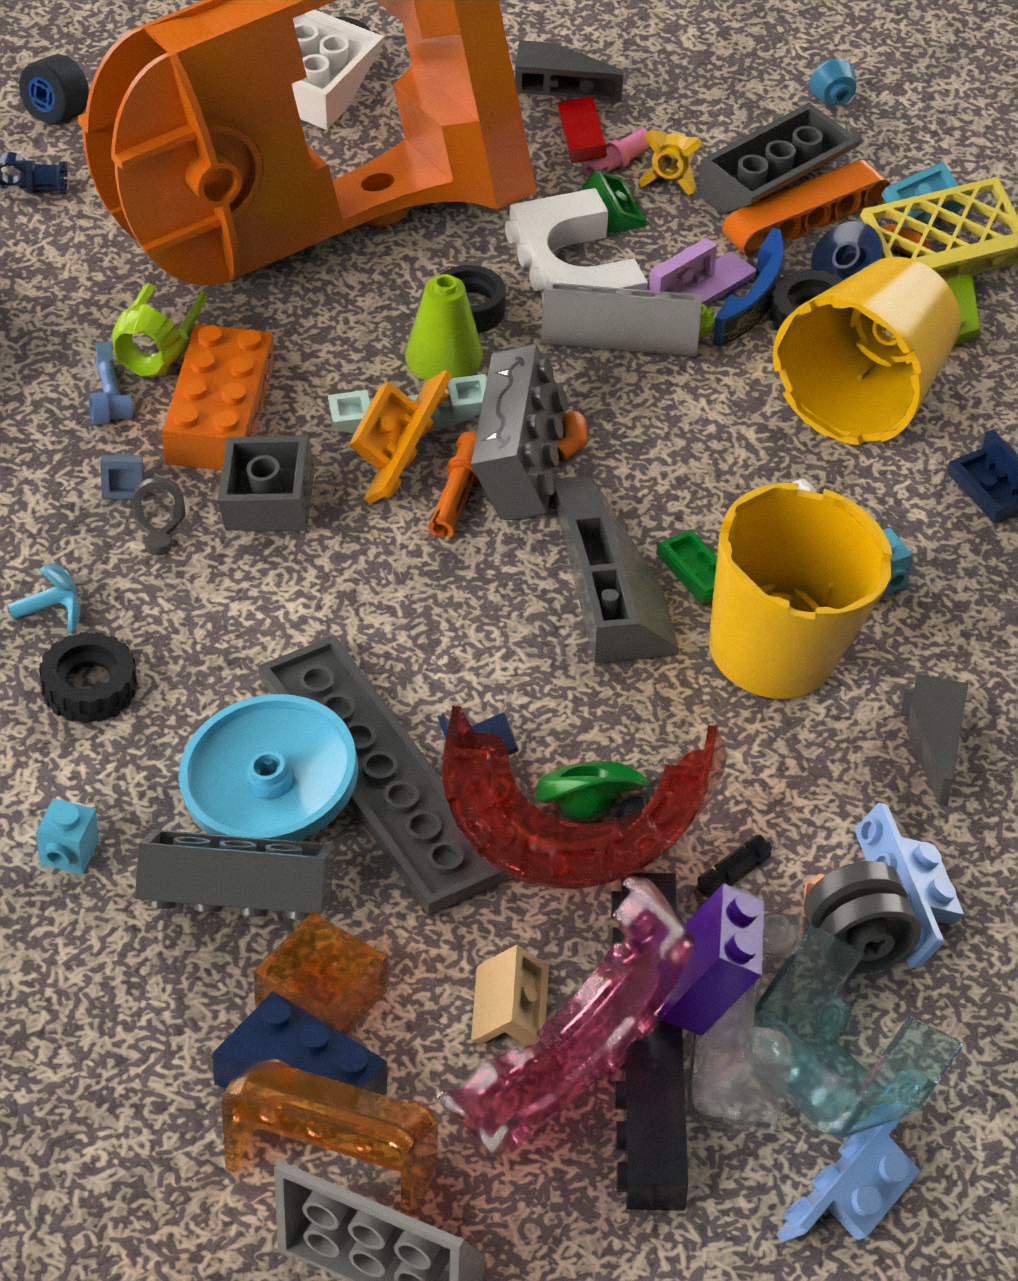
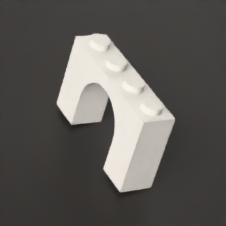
M596 188L510 205V220L505 222L506 237L510 244H516L519 263L522 267H528L531 286L534 291L540 290L542 304L544 302V289L547 282L647 290L648 282L634 258L598 266L583 267L568 264L553 255L555 251L562 247L607 237L608 210Z

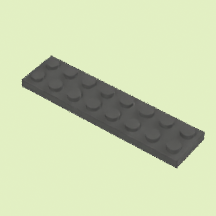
M335 635L258 665L259 678L270 694L296 695L317 701L335 712L346 724L352 735L358 757L357 783L348 803L428 916L508 881V868Z

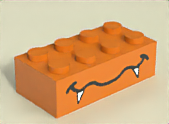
M194 325L162 430L164 464L222 471L226 437L255 436L274 367L273 332L215 325Z

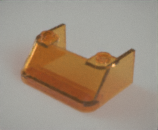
M276 1059L259 1061L229 1083L221 1100L226 1171L236 1173L256 1129L260 1128L401 1172V1213L415 1218L437 1168L438 1123L430 1109L418 1102L401 1101L293 1068L285 1062Z

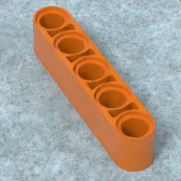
M857 160L735 210L725 219L722 233L747 257L754 256L752 253L759 252V248L773 227L780 229L783 240L788 239L791 241L815 231L812 228L817 226L822 228L843 219L844 217L842 216L846 214L851 216L862 211L864 208L874 206L872 203L878 202L880 204L885 200L881 193L891 183L866 160Z

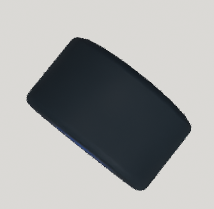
M55 54L32 62L24 68L19 80L20 96L24 107L30 115L49 125L69 120L81 114L87 107L89 86L85 74L79 65L68 56Z

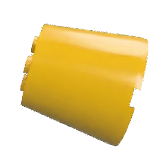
M888 257L875 261L802 304L782 323L773 346L774 372L779 371L786 389L783 393L786 401L795 413L814 430L846 444L861 445L863 442L878 440L882 443L895 437L906 428L918 412L956 343L961 326L958 302L945 280L937 272L921 262L904 257Z
M777 483L762 486L742 495L731 505L725 514L720 528L709 631V648L712 658L720 671L730 681L748 692L773 699L799 698L814 692L827 681L883 595L891 578L890 560L893 555L891 546L884 531L873 517L859 505L838 493L825 488L823 494L798 489V483Z

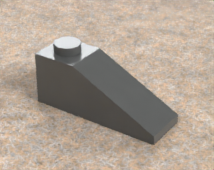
M519 40L515 65L517 93L573 98L593 96V99L622 101L624 70L556 43Z
M917 674L914 691L905 690L901 716L909 717L906 732L938 804L948 806L969 683Z

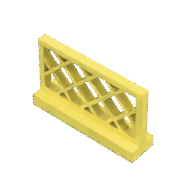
M998 176L864 208L860 215L863 222L873 227L881 238L883 245L881 259L893 257L890 249L894 244L914 253L911 259L930 267L944 280L969 272L974 275L1018 264V216ZM992 191L997 201L996 207L993 208L976 200V195ZM953 200L966 206L962 216H959L942 208L943 202ZM919 208L932 214V217L927 225L907 216L909 211ZM970 208L990 217L986 227L966 219ZM885 216L898 222L894 233L879 227L875 218ZM936 216L957 225L952 236L932 227ZM994 219L1008 225L1013 234L1003 236L990 230ZM902 225L923 234L918 244L898 235ZM960 228H963L981 236V239L977 243L969 244L956 238ZM929 236L946 244L947 247L945 251L936 253L922 245L926 237Z

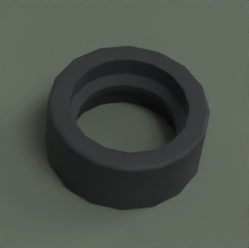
M477 265L456 266L440 274L454 276L463 282L466 292L478 293L490 299L483 304L470 306L478 333L487 332L499 325L505 316L506 286L498 274L491 269Z

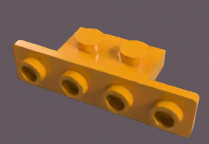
M447 370L427 380L415 402L389 381L379 387L348 444L349 447L378 469L363 498L366 502L372 504L383 497L388 499L400 487L402 482L399 478L400 474L415 458L418 452L415 446L419 438L423 437L433 424L431 416L434 410L448 396L449 391L446 387L452 378V374Z

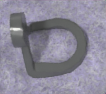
M154 477L139 483L134 490L133 518L148 534L144 540L145 550L152 555H164L172 547V540L169 534L185 517V504L182 490L175 482L167 478ZM156 488L170 492L175 500L173 519L159 532L146 521L141 502L145 492Z

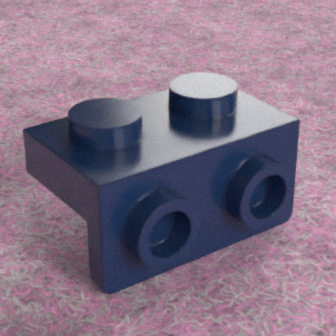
M995 430L985 432L983 447L949 461L947 473L989 519L996 523L1018 514V454Z

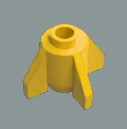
M654 129L649 130L643 138L654 151L652 166L640 177L638 183L643 188L656 179L658 175L664 179H678L677 182L689 196L696 189L691 162L694 158L695 150L700 148L703 142L699 137L688 138L680 133L666 134Z

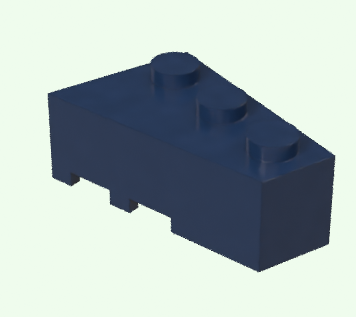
M272 991L212 1053L214 1085L228 1089L230 1086L257 1093V1097L271 1101L272 1098L300 1105V1109L357 1125L387 1094L386 1060L275 991Z

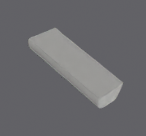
M547 282L544 289L541 343L697 357L703 295Z

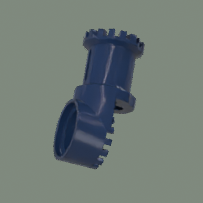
M5 152L0 154V185L3 189H5V185H17L19 189L27 188V193L34 194L36 191H58L59 194H66L68 180L64 179V177H68V169L65 161H60L58 165L36 164L34 160H26L18 153ZM14 166L21 173L17 176H9L4 174L1 168Z

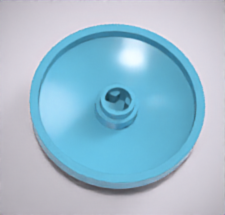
M262 695L239 701L222 709L209 718L194 733L181 757L178 776L179 787L189 815L207 834L301 841L323 829L344 809L357 783L358 757L348 727L328 707L317 701L296 695Z

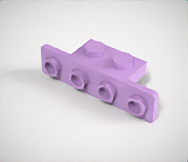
M705 238L651 269L649 291L703 295L702 304L707 306L754 278L756 269L733 252H728L716 259L717 245L708 238Z

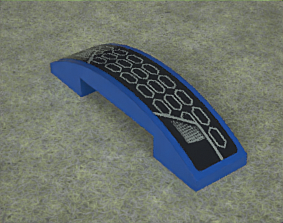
M773 227L759 248L756 270L758 278L745 299L729 295L716 315L713 345L722 346L739 338L753 328L770 309L772 290L774 291V285L776 282H780L783 239L780 229Z

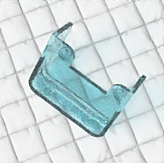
M810 924L742 1024L738 1042L741 1051L817 1129L835 1138H845L917 1112L964 1047V1044L960 1040L909 1015L869 1073L838 1043V1040L848 1027L851 1017L850 1005L839 991L864 956V953L847 942Z

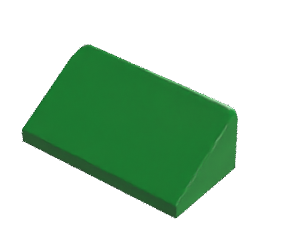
M593 170L581 189L596 188L608 210L607 234L648 226L646 218L623 178Z

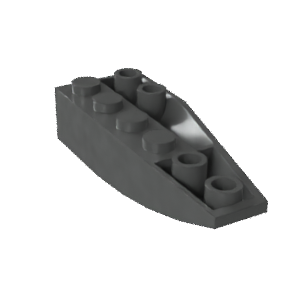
M592 476L553 479V497L594 663L678 655L679 648L663 588Z

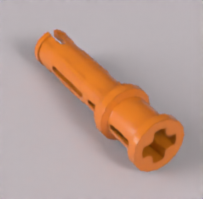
M464 432L457 439L456 455L447 464V483L428 525V530L432 535L445 537L447 533L449 538L453 536L469 491L473 485L479 482L471 466L477 432Z

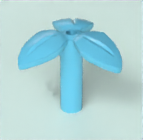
M54 563L47 564L40 568V572L55 587L8 604L10 613L15 620L60 603L67 607V633H72L79 623L81 606L75 583L67 570Z

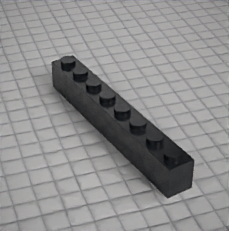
M621 872L620 891H611L610 904L611 918L619 919L620 927H612L611 954L620 955V965L613 964L612 993H621V1002L613 1003V1031H622V1041H614V1070H623V1081H615L614 1104L615 1110H624V1121H616L615 1148L616 1151H625V1162H617L616 1191L626 1192V1210L685 1211L688 1193L683 1033L682 1028L660 1019L665 945L679 931L676 873Z

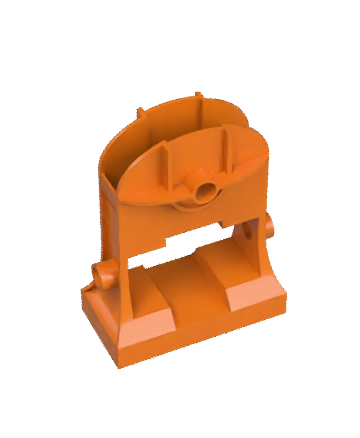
M202 0L127 32L117 40L102 59L90 87L86 113L78 116V124L82 127L88 169L93 184L103 202V206L115 218L118 224L137 241L143 251L165 272L190 284L211 286L232 281L366 222L372 226L394 224L404 218L407 213V207L436 202L458 201L474 203L498 210L537 193L499 0H376L402 22L412 64L402 77L393 84L405 139L367 164L333 180L329 164L306 144L292 88L293 83L307 78L293 18L338 0Z

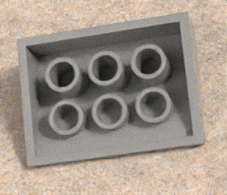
M278 1161L274 1167L277 1243L279 1251L348 1281H484L485 1256L464 1239L282 1161Z

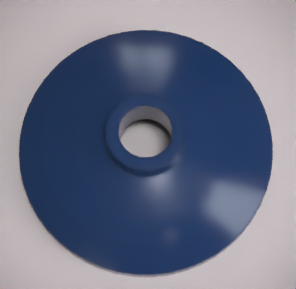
M850 221L839 224L825 233L817 243L812 254L811 268L814 271H828V273L836 274L842 280H845L882 258L883 245L881 238L875 229L866 223Z

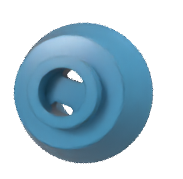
M830 59L821 63L814 70L810 78L809 89L811 94L818 100L831 106L847 103L856 91L855 69L852 64L844 59Z

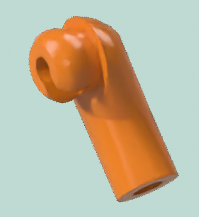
M574 410L563 414L562 425L564 426L563 433L565 437L559 441L557 449L559 460L563 463L588 443L587 420L580 412Z

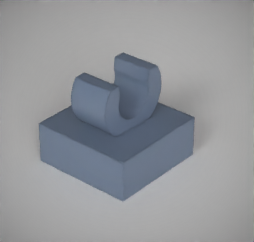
M102 455L100 460L102 499L133 500L134 490L139 483L144 481L143 455Z

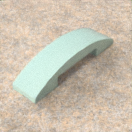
M486 374L451 378L447 385L448 396L434 410L431 416L433 424L428 431L444 429L479 415L486 387ZM367 390L328 395L333 428L348 433H355L372 402L369 401ZM418 395L408 397L415 402Z

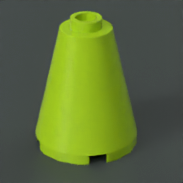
M448 274L433 277L426 283L405 349L408 367L422 379L429 380L445 370L452 374V378L471 376L477 372L483 359V350L465 286L460 279Z

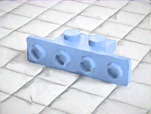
M878 803L857 825L855 833L866 861L883 862L894 867L902 880L908 894L907 900L913 907L922 927L920 941L913 951L906 956L909 967L920 968L943 945L944 940L936 922L943 924L957 923L964 913L956 896V890L951 884L941 861V854L936 849V846L928 842L901 837L888 805Z
M907 1097L891 1104L887 1100L882 1101L868 1113L865 1120L869 1124L862 1133L857 1132L841 1145L838 1152L842 1156L835 1165L830 1164L813 1178L811 1181V1185L814 1187L813 1191L807 1198L802 1197L795 1201L785 1211L783 1217L786 1222L776 1233L782 1242L807 1233L827 1208L846 1230L858 1240L866 1238L921 1172L889 1136L891 1131L914 1105Z

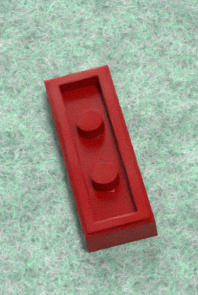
M593 96L557 102L571 163L606 158V144Z

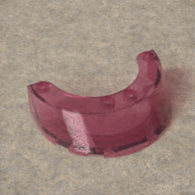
M628 876L622 883L631 891V894L612 915L619 921L618 929L625 935L623 943L620 944L617 941L611 945L601 963L577 993L547 1023L537 1030L536 1035L541 1040L535 1045H528L522 1050L516 1046L496 1058L485 1060L461 1089L443 1090L437 1098L491 1153L508 1147L512 1151L519 1149L536 1130L568 1107L603 1073L607 1076L614 1074L628 1058L625 1050L636 1038L639 1041L646 1038L658 1025L660 1019L656 1014L684 974L693 954L695 938L662 892L649 879Z

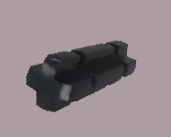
M762 835L753 836L744 843L745 847H738L714 865L715 870L710 868L698 876L697 889L709 899L722 884L732 886L755 869L754 863L760 865L771 857V843L766 841Z

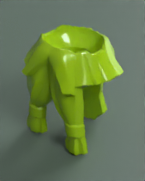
M149 282L145 284L136 300L119 315L112 331V343L117 361L140 377H162L171 373L174 370L171 364L180 359L181 352L189 343V337L194 323L201 313V308L208 300L203 290L177 329L175 324L166 315L147 305L157 286ZM144 333L155 340L159 352L148 354L141 351L135 346L132 335Z

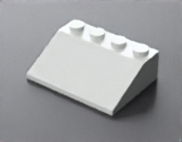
M312 10L293 18L307 78L293 83L292 88L300 119L327 130L347 110L384 43V36L317 10Z

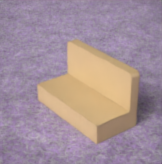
M515 945L478 965L476 969L471 1040L477 1044H483L505 1032L526 1047H537L544 1043L549 966L519 945Z

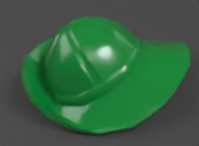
M594 761L563 766L540 777L536 786L535 799L543 803L556 800L561 811L569 818L582 822L594 821L611 810L615 802L621 797V793L648 787L651 785V782L638 771L620 762Z

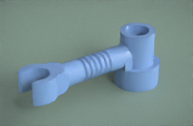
M110 341L94 342L97 355L94 356V361L100 374L103 392L89 394V412L92 425L109 424V420L132 419L131 395H120L114 368L112 344Z

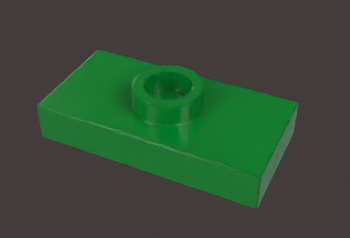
M692 529L658 543L656 551L658 557L702 606L713 601L717 556Z

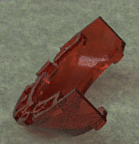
M452 706L444 746L442 777L445 797L457 827L470 846L483 859L503 873L523 882L550 888L576 889L607 884L627 877L643 869L670 849L701 816L711 802L723 776L728 754L718 727L708 725L704 750H694L687 753L678 765L665 764L660 784L646 806L626 817L606 823H571L552 817L534 806L523 795L514 780L509 761V750L504 740L498 735L491 733L474 732L462 707Z

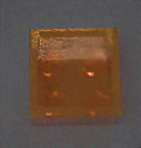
M312 911L253 971L255 1006H258L272 991H275L346 1035L387 992V956Z

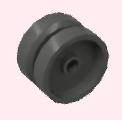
M862 861L844 865L827 873L808 892L805 897L804 912L811 929L817 936V944L822 957L831 971L843 976H852L887 969L908 956L920 941L922 927L913 907L907 900L908 894L894 867L876 861Z

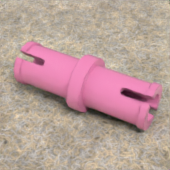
M639 128L636 132L620 141L616 139L610 141L606 145V158L582 162L584 173L590 176L593 170L608 173L617 167L623 169L628 166L631 159L652 149L643 138L648 131L644 128Z

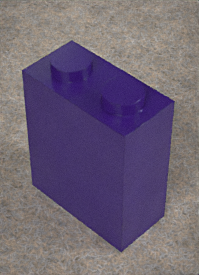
M722 884L665 945L661 1020L703 1036L762 976L763 900Z

